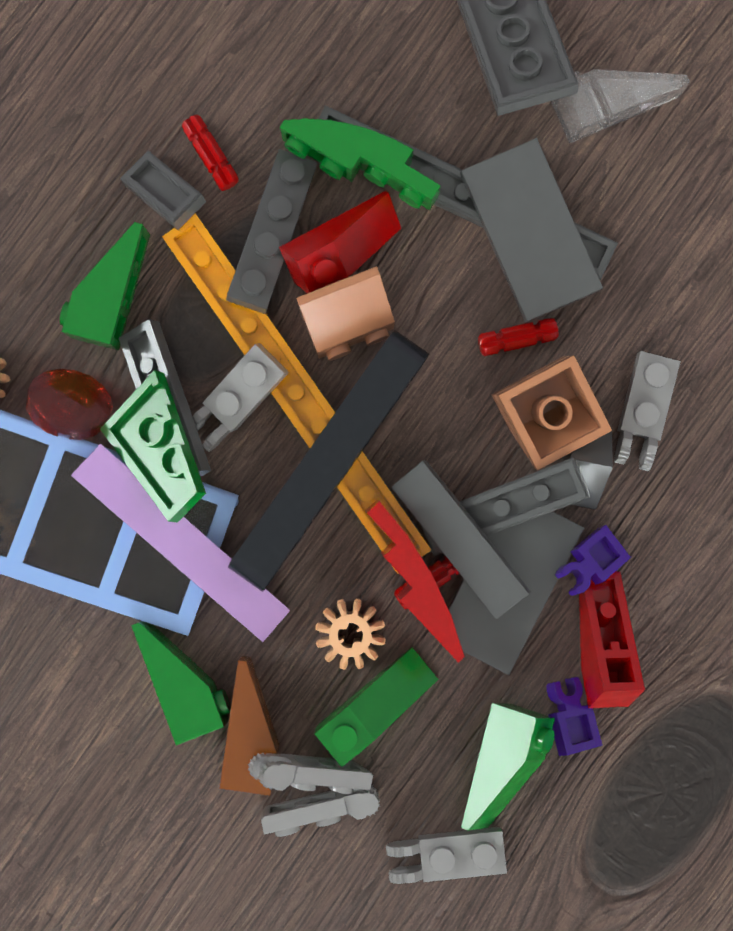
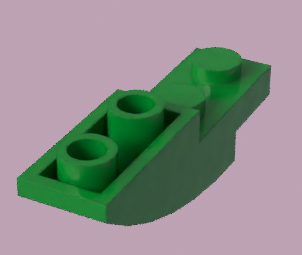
M323 119L284 120L280 126L286 149L299 158L305 159L308 155L321 163L320 169L336 180L344 177L353 182L359 170L362 169L364 170L363 175L370 182L379 187H384L387 184L400 192L398 196L402 201L416 209L423 206L431 210L439 196L441 185L409 167L412 163L414 149L391 137L350 123Z

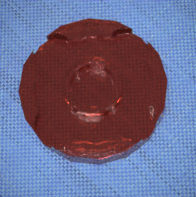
M55 369L45 371L33 379L27 391L26 411L32 421L45 432L57 437L59 433L70 435L69 439L81 440L93 437L101 432L100 428L108 421L111 414L112 401L105 387L90 375L76 370Z

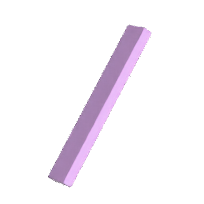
M99 444L72 473L71 476L262 642L289 613L290 610L268 590L260 591L230 570L228 565L232 559L185 517L178 523L168 522L130 469L102 444Z

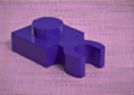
M607 525L597 528L570 551L577 562H571L559 567L555 576L559 579L572 573L576 577V585L568 592L571 596L585 592L590 586L591 579L595 585L603 583L631 557Z
M578 677L565 679L568 689L566 695L562 692L560 681L548 683V697L558 708V712L548 714L549 717L555 718L552 729L555 735L554 739L558 755L567 756L603 746L593 708H588V705L581 706L580 698L583 693V687Z

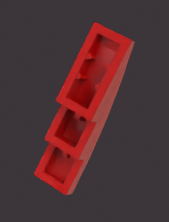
M376 500L365 512L393 541L381 554L408 582V585L397 596L459 663L465 656L452 616L432 573L408 535L381 502Z

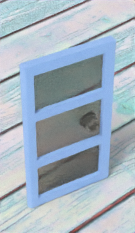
M0 410V574L188 636L204 591L71 476L98 447V444ZM106 448L125 466H127L115 450ZM202 482L206 494L184 517L220 548L234 508L239 503V495Z

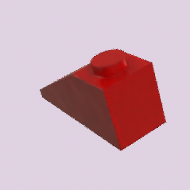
M384 191L280 246L279 249L293 282L304 292L310 293L350 277L402 228L389 192Z
M617 571L603 583L595 585L591 579L589 588L579 594L581 671L588 708L629 707L645 691L621 572Z

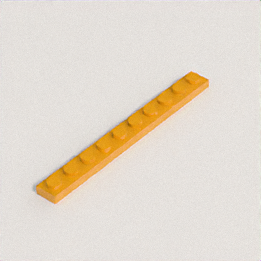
M195 213L179 230L173 228L163 235L162 238L243 354L246 355L255 344L260 343L289 372L271 394L308 447L311 448L335 414V411L266 314L226 301L227 293L236 270ZM362 451L338 485V490L381 551L393 541L365 512L376 500L381 502L408 535L420 556H424L431 551V548Z

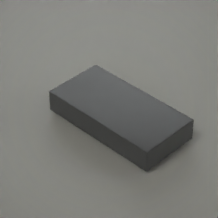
M147 151L120 178L125 187L177 230L206 203L205 198L199 191L150 151Z

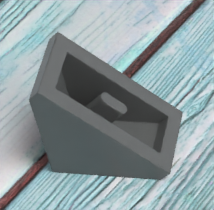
M612 431L563 457V461L573 457L576 458L590 493L589 498L571 505L596 510L613 468Z

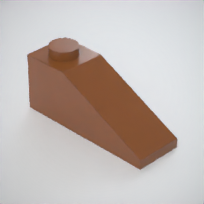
M242 656L237 664L219 789L270 796L272 790L265 788L259 779L256 780L249 774L248 764L253 755L256 756L257 753H264L265 755L266 753L278 754L279 742L252 659L248 656Z

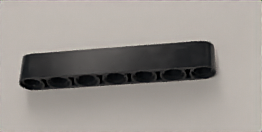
M394 330L239 548L228 565L230 570L263 592L423 366L430 355L428 352L398 331Z

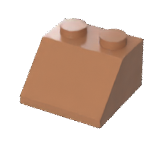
M377 266L296 298L301 316L319 359L327 356L328 360L332 361L346 356L352 352L350 346L363 341L366 342L367 346L379 343L389 337L388 331L394 329V317Z
M574 355L563 356L491 394L510 432L536 470L555 462L612 431Z

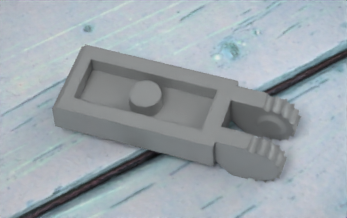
M260 343L255 344L204 400V406L192 416L197 431L204 426L212 414L222 423L206 437L202 444L208 452L216 448L230 432L237 430L289 373Z
M644 351L637 353L617 430L620 434L614 455L615 463L625 464L631 452L634 435L645 438L639 456V469L649 471L652 468L658 448V441L662 437L681 361Z
M257 753L256 756L253 755L248 764L249 774L256 780L259 779L265 788L271 790L273 788L283 791L291 785L299 790L315 791L316 786H328L334 792L352 794L354 789L370 790L373 779L370 771L353 760H350L341 767L334 758Z
M371 785L370 790L354 789L352 794H342L331 790L265 806L261 817L264 834L275 832V836L282 837L294 834L300 830V826L314 822L319 827L335 824L341 820L340 816L347 814L357 820L364 819L367 815L371 817L372 814L375 815L378 807H380L379 793Z
M501 827L418 835V839L393 841L386 845L387 855L390 857L399 858L413 856L420 853L421 865L401 866L389 870V881L393 884L415 883L422 879L423 882L507 874Z

